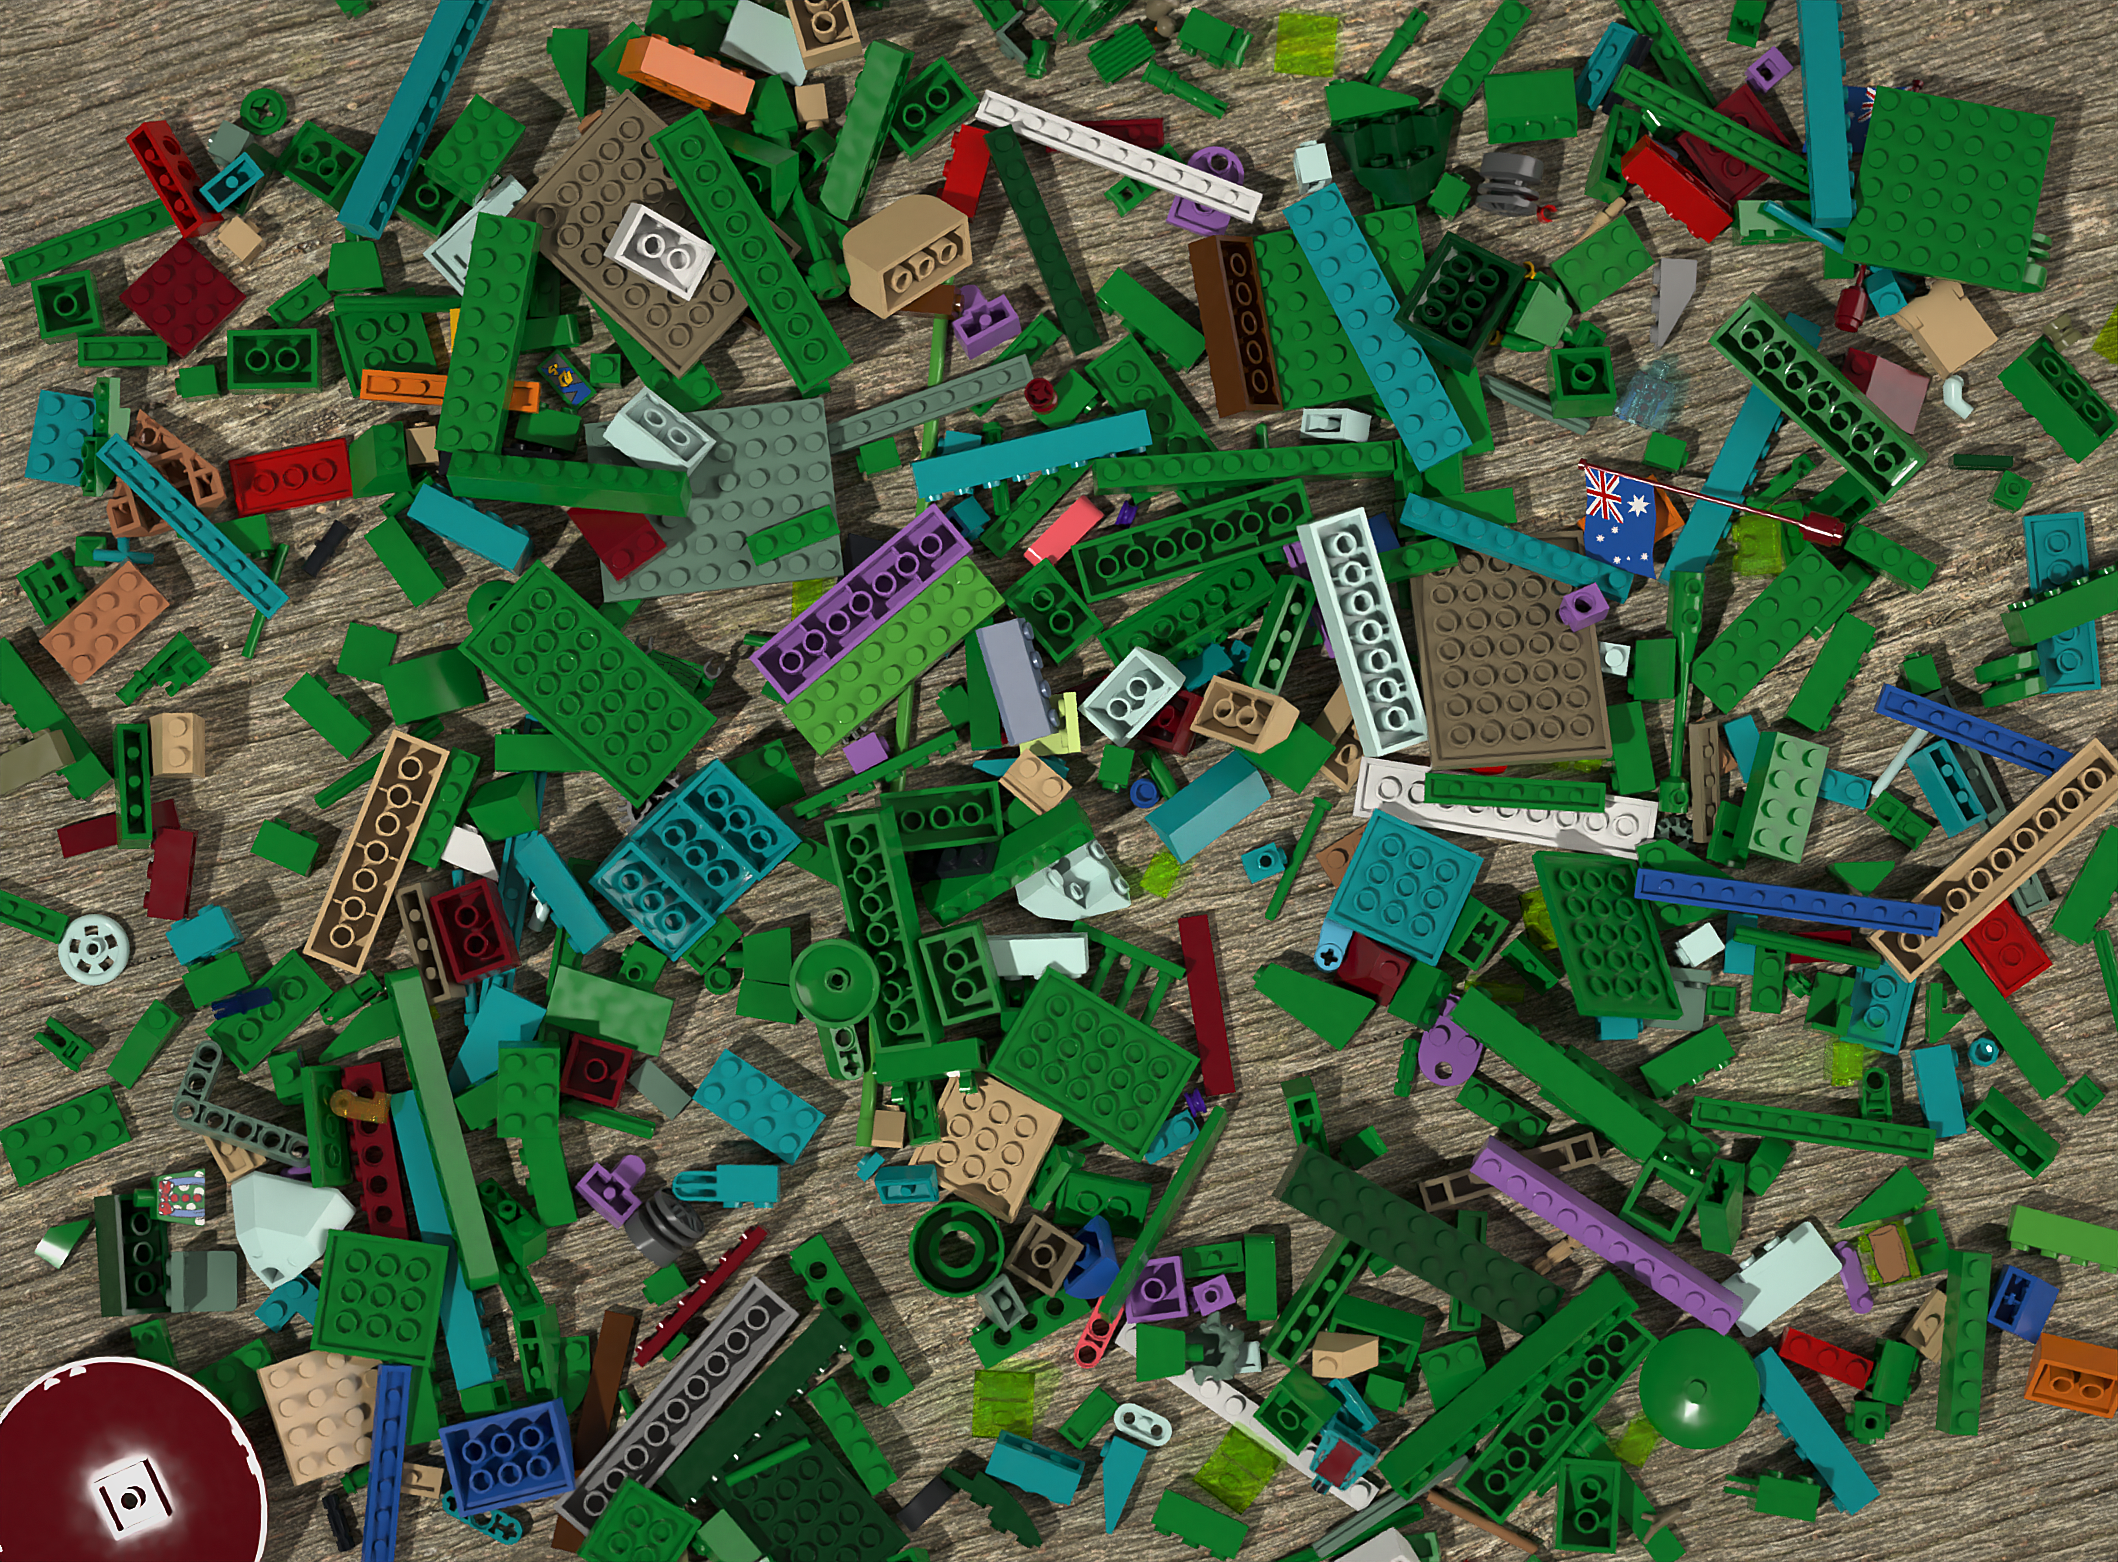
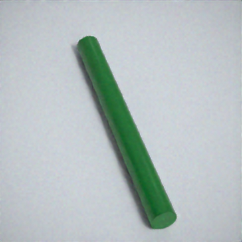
M282 543L278 544L268 577L277 585L290 546ZM256 609L241 656L253 659L266 617L258 609Z

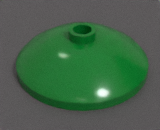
M827 938L812 943L799 954L790 972L789 986L796 1007L807 1019L827 1028H844L860 1022L871 1012L880 992V975L873 958L861 946L842 938ZM833 975H841L843 983H836L833 980Z

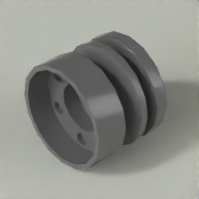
M1504 152L1484 153L1482 155L1479 175L1492 181V183L1478 185L1477 191L1483 195L1476 197L1475 206L1500 216L1536 215L1538 205L1532 201H1537L1540 194L1527 188V186L1541 184L1544 163L1536 158Z
M660 1187L655 1192L654 1197H650L647 1200V1209L638 1208L625 1221L624 1228L629 1239L646 1258L662 1268H668L682 1255V1246L690 1247L695 1239H699L704 1234L705 1226L698 1213L687 1201L677 1198L672 1189Z

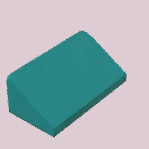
M934 1164L881 1167L878 1170L874 1183L882 1204L939 1201L937 1171Z

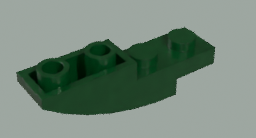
M946 1465L940 1477L945 1479L944 1483L951 1490L959 1493L963 1489L971 1494L969 1500L982 1508H985L987 1504L992 1506L987 1515V1518L992 1520L990 1523L992 1528L1003 1534L1007 1530L1018 1536L1016 1541L1029 1549H1032L1034 1545L1038 1548L1041 1547L1043 1540L1031 1517L1004 1486L980 1469L974 1479L953 1467Z

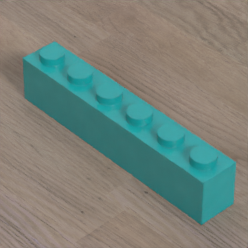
M1767 1345L1753 1355L1752 1358L1757 1366L1761 1381L1759 1405L1767 1415L1773 1413L1779 1421L1775 1425L1786 1440L1790 1437L1797 1447L1793 1450L1802 1463L1806 1464L1809 1462L1815 1472L1812 1473V1476L1822 1489L1827 1486L1833 1494L1830 1501L1840 1513L1845 1511L1852 1516L1879 1496L1880 1492L1774 1349Z

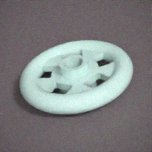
M87 914L72 921L66 927L58 945V956L64 971L73 980L90 986L102 985L115 979L124 970L130 954L129 940L125 930L117 921L102 914ZM98 926V935L86 936L85 927ZM113 934L118 946L109 949L105 937ZM72 939L81 941L78 948L79 953L70 952ZM91 944L98 946V952L95 955H91L88 952ZM109 956L114 963L104 971L99 964ZM81 959L92 965L88 973L77 967Z

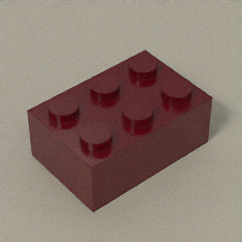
M482 878L430 897L457 983L470 985L522 966L495 880Z

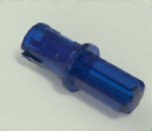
M262 987L246 993L239 991L236 992V996L212 1002V1012L219 1010L213 1014L216 1020H221L238 1013L245 1015L248 1013V1010L271 1004L273 997L268 987Z

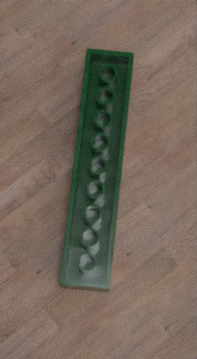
M1300 1143L1271 1195L1525 1337L1533 1334L1546 1323L1566 1291L1303 1143Z

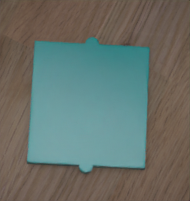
M1211 642L1203 647V652L1197 658L1189 660L1186 657L1177 663V669L1186 676L1183 685L1188 692H1192L1210 681L1213 675L1218 676L1234 666L1226 655L1227 651L1224 646L1220 647L1219 644Z

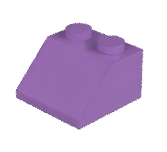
M1182 1255L1148 1260L1125 1300L1127 1324L1190 1316Z

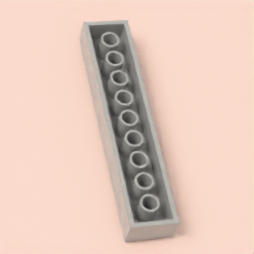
M753 1275L575 1480L576 1490L564 1493L554 1504L553 1508L587 1536L626 1475L645 1487L650 1488L800 1314Z

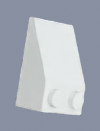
M631 202L604 256L675 295L690 301L716 251L713 245L646 206Z

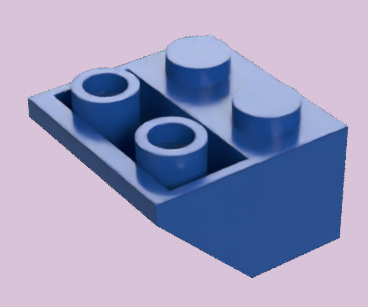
M2003 1264L1988 1299L1987 1323L2036 1345L2060 1289L2014 1266Z

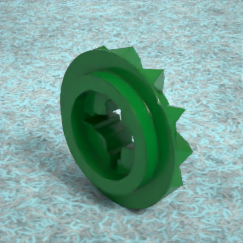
M261 88L250 92L244 98L240 107V117L244 126L255 135L269 136L274 132L280 131L283 124L287 121L288 108L285 100L279 93L271 89ZM268 104V110L275 117L266 116L264 120L260 121V115L253 108L264 109L265 105Z

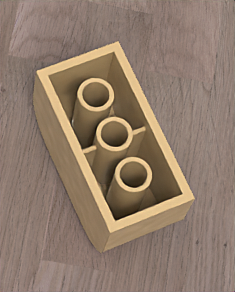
M910 195L897 200L849 230L842 241L845 265L851 281V286H848L851 298L882 319L892 315L973 264L967 215L931 195Z

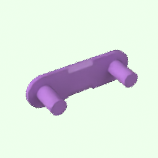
M1838 1242L1833 1248V1253L1842 1264L1839 1274L1851 1308L1856 1313L1865 1314L1872 1309L1873 1299L1856 1250L1850 1242Z

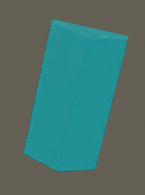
M1234 750L1148 814L1145 819L1182 865L1269 800L1271 795L1258 770Z

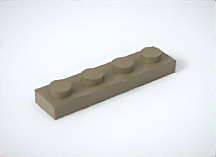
M1712 719L1689 723L1693 842L1698 843L1709 842L1712 838L1718 807H1720L1721 803L1717 720Z

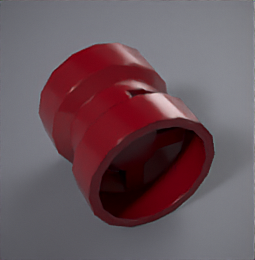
M1035 378L1026 385L1024 395L1034 412L1046 415L1055 410L1058 405V395L1048 380Z

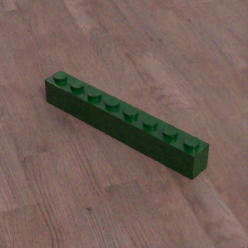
M827 1307L669 1467L656 1483L681 1508L687 1503L693 1506L704 1495L701 1488L708 1481L714 1484L726 1472L722 1467L730 1459L735 1463L747 1451L744 1445L751 1437L754 1441H757L767 1431L768 1427L765 1423L772 1416L777 1420L789 1408L786 1402L793 1395L799 1398L811 1386L807 1380L814 1373L820 1376L829 1368L832 1363L828 1359L836 1351L841 1355L853 1343L850 1337L855 1332L830 1307Z

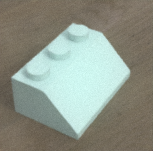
M646 386L616 414L603 435L615 448L622 451L642 468L687 472L688 477L716 443L713 438Z
M1136 646L1077 709L1118 747H1124L1181 688L1186 676L1165 657Z

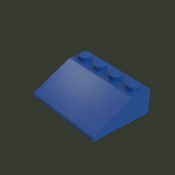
M562 1397L449 1424L438 1429L460 1518L576 1490L570 1427Z

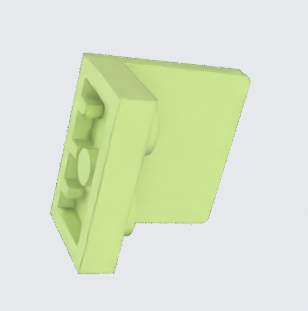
M1076 692L1054 694L1049 697L1052 709H1055L1059 716L1060 725L1057 726L1059 733L1019 744L1020 755L1026 748L1036 756L1081 752Z

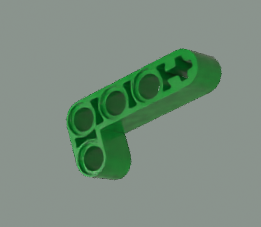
M833 975V980L836 983H843L841 975ZM816 1024L829 1075L838 1081H852L860 1078L864 1072V1061L855 1026L827 1028ZM837 1032H840L841 1034V1042L839 1045L836 1043L835 1040Z

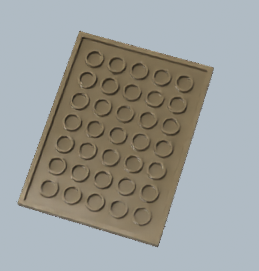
M626 89L505 217L537 222L543 225L539 252L680 381L749 306L716 252L690 301L675 295L604 256L631 202L646 206L711 244L648 139L668 127V125L629 89ZM766 216L793 261L802 252V248Z
M1582 530L1525 534L1586 556ZM1423 541L1405 542L1404 546L1416 544ZM1453 542L1458 566L1408 579L1431 771L1612 757L1613 752L1595 623L1573 633L1571 627L1563 623L1559 614L1563 597L1580 588ZM1583 605L1575 606L1579 612H1589Z

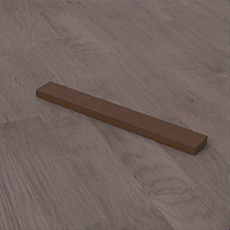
M605 1310L572 1453L575 1480L606 1446L636 1316ZM559 1513L551 1548L576 1553L584 1541L585 1535Z

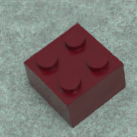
M575 1033L560 1081L559 1092L619 1108L636 1050Z

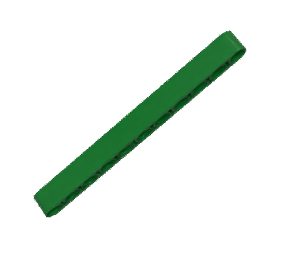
M413 965L385 972L384 978L465 1286L471 1292L499 1284L498 1267L419 971Z

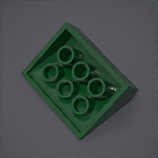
M1447 231L1396 313L1393 322L1441 363L1469 377L1521 291L1527 270Z

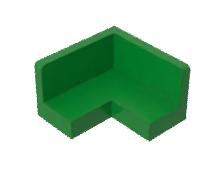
M1816 972L1802 1030L1834 1038L1846 1037L1853 1007L1849 1006L1855 979Z

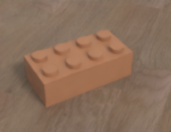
M126 557L38 637L39 642L82 685L167 608L170 603L143 572Z

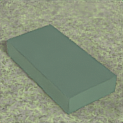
M648 1058L627 1080L672 1121L692 1100L689 1094Z

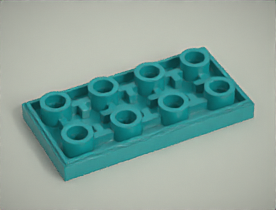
M492 983L447 1076L452 1097L457 1091L498 1070V1041H532L547 1008Z

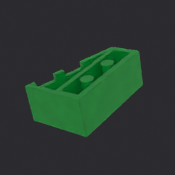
M1801 197L1797 200L1770 199L1812 224L1810 197ZM1738 200L1732 208L1734 218L1731 222L1733 246L1818 242L1763 210L1767 200Z

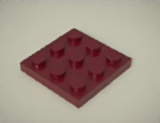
M1746 83L1739 85L1711 108L1797 155V152ZM1685 130L1674 138L1707 185L1732 207L1738 200L1744 198L1770 177Z
M182 237L119 296V300L181 359L185 360L247 301V296Z

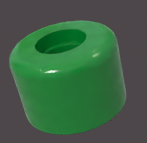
M954 1201L935 1206L918 1220L909 1239L908 1253L913 1272L925 1287L941 1296L962 1298L982 1291L995 1279L1003 1264L1005 1244L998 1223L987 1211L968 1202ZM959 1230L971 1236L975 1243L976 1251L974 1258L968 1265L954 1268L948 1266L941 1259L939 1244L945 1234Z

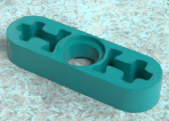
M453 1489L446 1492L443 1496L442 1507L447 1514L500 1543L512 1545L522 1538L524 1534L522 1522L501 1509L491 1510V1521L487 1525H480L476 1522L474 1515L468 1516V1518H460L458 1508L455 1510L451 1508L452 1502L449 1501V1497H455ZM498 1515L503 1517L499 1523L504 1526H508L511 1523L515 1524L516 1537L510 1536L508 1539L505 1538V1531L499 1527H496L495 1533L490 1531V1528L496 1523Z

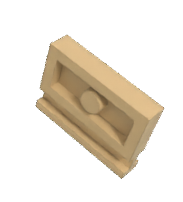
M1027 748L998 781L1038 816L1056 807L1072 789L1068 782Z
M223 1118L211 1123L208 1126L211 1128H217L221 1126L223 1123ZM242 1126L236 1131V1135L240 1138L248 1137L251 1134L248 1126ZM202 1135L228 1184L267 1163L265 1156Z
M1934 1288L1899 1337L1912 1347H1916L1917 1351L1937 1364L1942 1352L1947 1296Z

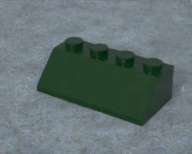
M134 1193L94 1197L101 1318L171 1312V1306H167L166 1303L167 1288H171L170 1276H167L166 1262L167 1258H169L167 1222L150 1219V1207H135L133 1201Z

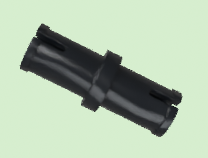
M335 519L322 539H317L314 543L316 547L300 568L316 579L318 573L330 557H335L337 554L335 550L347 533L350 532V529Z

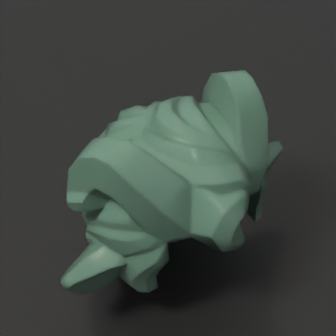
M1219 1311L1209 1314L1206 1323L1198 1324L1193 1332L1185 1336V1343H1203V1362H1188L1190 1368L1194 1369V1380L1199 1386L1203 1385L1208 1376H1213L1214 1381H1219L1220 1379L1232 1380L1237 1371L1233 1364L1238 1359L1240 1353L1238 1346L1244 1342L1245 1333L1233 1327L1231 1323H1228L1226 1326L1221 1325Z

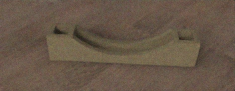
M1592 1132L1519 1153L1551 1175L1601 1161ZM1470 1168L1416 1183L1423 1209L1427 1213L1499 1191V1189L1471 1172Z

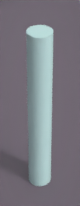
M1920 728L1914 731L1870 789V794L1877 799L1882 791L1886 790L1906 763V759L1911 757L1927 736L1928 731Z

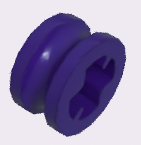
M1125 500L1115 525L1124 524L1125 529H1130L1139 505L1131 506L1129 501Z
M1195 1088L1191 1094L1183 1093L1193 1118L1197 1117L1198 1112H1207L1198 1088Z

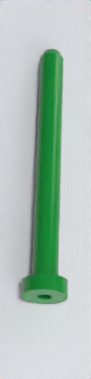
M1314 796L1311 802L1315 805L1265 912V918L1270 921L1276 919L1325 811H1331L1333 807L1332 803L1317 796Z

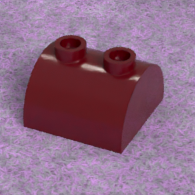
M1179 689L1140 729L1136 739L1170 754L1186 758L1196 745L1195 736L1197 733L1191 731L1190 727L1204 698Z

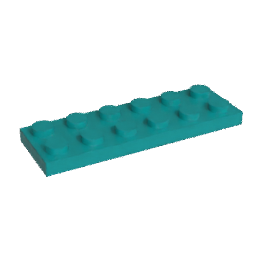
M2083 511L2022 517L2030 598L2034 597L2035 599V593L2048 588L2053 589L2060 586L2062 588L2061 583L2069 579L2088 575L2089 561ZM2094 620L2034 644L2041 662L2040 667L2037 669V675L2045 676L2049 691L2040 695L2101 689Z

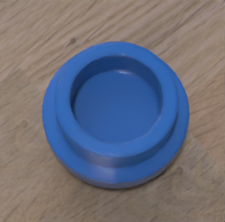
M1147 778L1137 780L1130 789L1131 801L1139 808L1145 809L1154 806L1160 796V791L1155 782Z

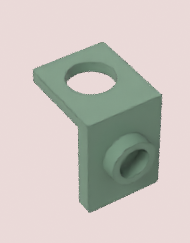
M1021 9L996 32V40L1001 44L999 49L1007 59L1011 61L1014 58L1024 67V64L1028 63L1027 56L1007 37L1025 19V12Z

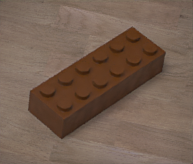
M1212 235L1188 243L1189 261L1193 271L1194 288L1199 304L1200 320L1203 326L1205 348L1209 359L1210 376L1213 381L1219 419H1258L1284 411L1252 237Z

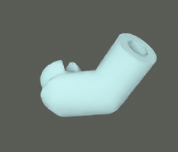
M1952 375L1944 382L1943 401L1946 406L1965 420L1974 408L1962 399L1963 379L1959 375Z
M531 891L529 898L537 902V905L528 923V927L534 931L541 932L550 913V906L547 902L542 905L533 891Z

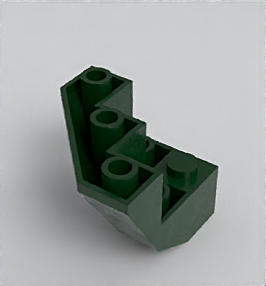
M1434 103L1426 105L1422 109L1402 113L1388 112L1383 114L1382 117L1362 121L1348 120L1342 122L1341 127L1330 132V136L1362 186L1388 203L1413 204L1431 193L1445 168L1454 109L1441 107V104Z

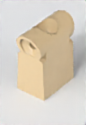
M1937 279L1931 284L1927 295L1908 299V305L1902 307L1898 313L1891 315L1903 329L1912 334L1913 339L1943 381L1992 349L1999 340L1970 300L1964 296L1961 283Z

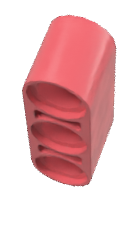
M1082 495L1026 550L1023 556L1034 566L1044 558H1047L1056 567L1072 551L1071 546L1079 544L1102 521L1105 514L1085 495Z
M1105 1295L1099 1297L1075 1347L1074 1359L1079 1366L1092 1368L1098 1364L1125 1309V1302L1113 1323H1109V1331L1105 1335L1099 1336L1092 1331V1323L1096 1319L1101 1318L1098 1307ZM1084 1346H1091L1096 1351V1358L1090 1363H1085L1079 1358V1350Z

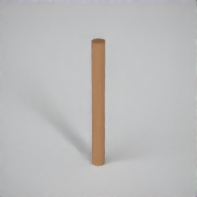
M1430 1489L1426 1497L1427 1501L1530 1554H1535L1539 1547V1544L1502 1525L1500 1526L1493 1520Z

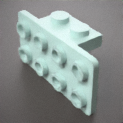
M1802 1222L1781 1239L1778 1236L1771 1239L1763 1246L1764 1252L1757 1257L1754 1254L1747 1257L1739 1264L1741 1269L1721 1283L1722 1286L1744 1299L1742 1313L1735 1321V1324L1744 1336H1754L1842 1269L1840 1261L1810 1222Z

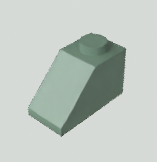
M1005 1274L997 1277L975 1296L985 1315L1005 1333L1028 1314Z

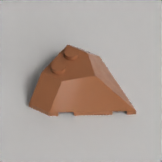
M140 409L136 418L138 423L133 437L130 436L128 443L205 517H208L226 499L219 470ZM117 475V485L112 499L109 498L106 507L111 530L115 538L155 536L173 529Z

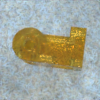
M339 1090L332 1095L330 1107L339 1116L387 1124L392 1094L376 1092L375 1098L369 1099L359 1097L350 1090Z

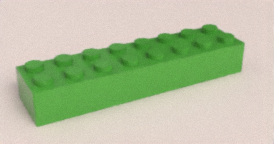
M966 555L785 706L782 711L817 754L824 758L1006 605V601Z

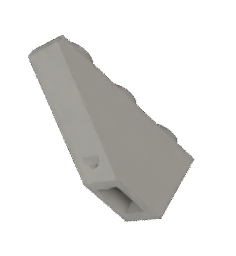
M1661 258L1658 266H1653L1652 284H1657V296H1652L1651 313L1656 314L1655 325L1650 326L1649 340L1650 343H1654V351L1659 352L1696 290L1697 260Z

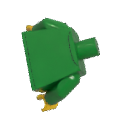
M1523 262V266L1531 272L1525 275L1524 282L1526 284L1502 328V331L1506 333L1501 335L1496 330V339L1490 341L1488 345L1495 346L1500 343L1503 348L1520 353L1540 352L1545 347L1554 348L1559 340L1570 345L1577 330L1568 325L1573 310L1567 305L1568 299L1560 283L1541 271L1536 273L1531 262Z

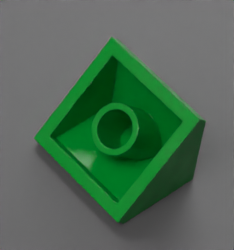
M532 771L481 784L467 811L487 843L540 830Z
M1895 861L1832 863L1825 866V872L1848 894L1868 896L1894 869Z

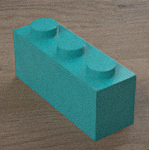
M1945 738L1906 759L1908 766L1948 838L1988 818Z
M1950 1044L1910 1051L1924 1128L1937 1130L1935 1139L1966 1134V1127L1970 1126V1124L1965 1120L1968 1111L1967 1109H1962L1960 1097H1964V1088L1961 1079L1956 1077L1955 1067L1959 1066L1956 1050H1951Z
M1001 1429L985 1473L990 1474L998 1481H1007L1018 1485L1026 1492H1036L1046 1496L1054 1503H1064L1070 1506L1086 1462Z

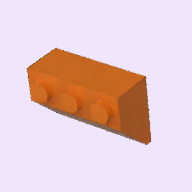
M2041 1332L2032 1354L2024 1399L2113 1419L2118 1407V1350Z

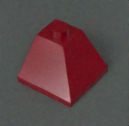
M1355 932L1332 982L1387 1007L1400 984L1411 957Z

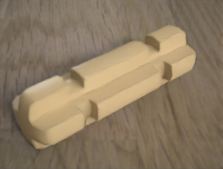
M1568 1235V1239L1561 1240L1545 1252L1544 1257L1537 1258L1531 1265L1536 1273L1542 1276L1551 1270L1549 1267L1552 1265L1555 1267L1571 1255L1573 1249H1579L1583 1244Z

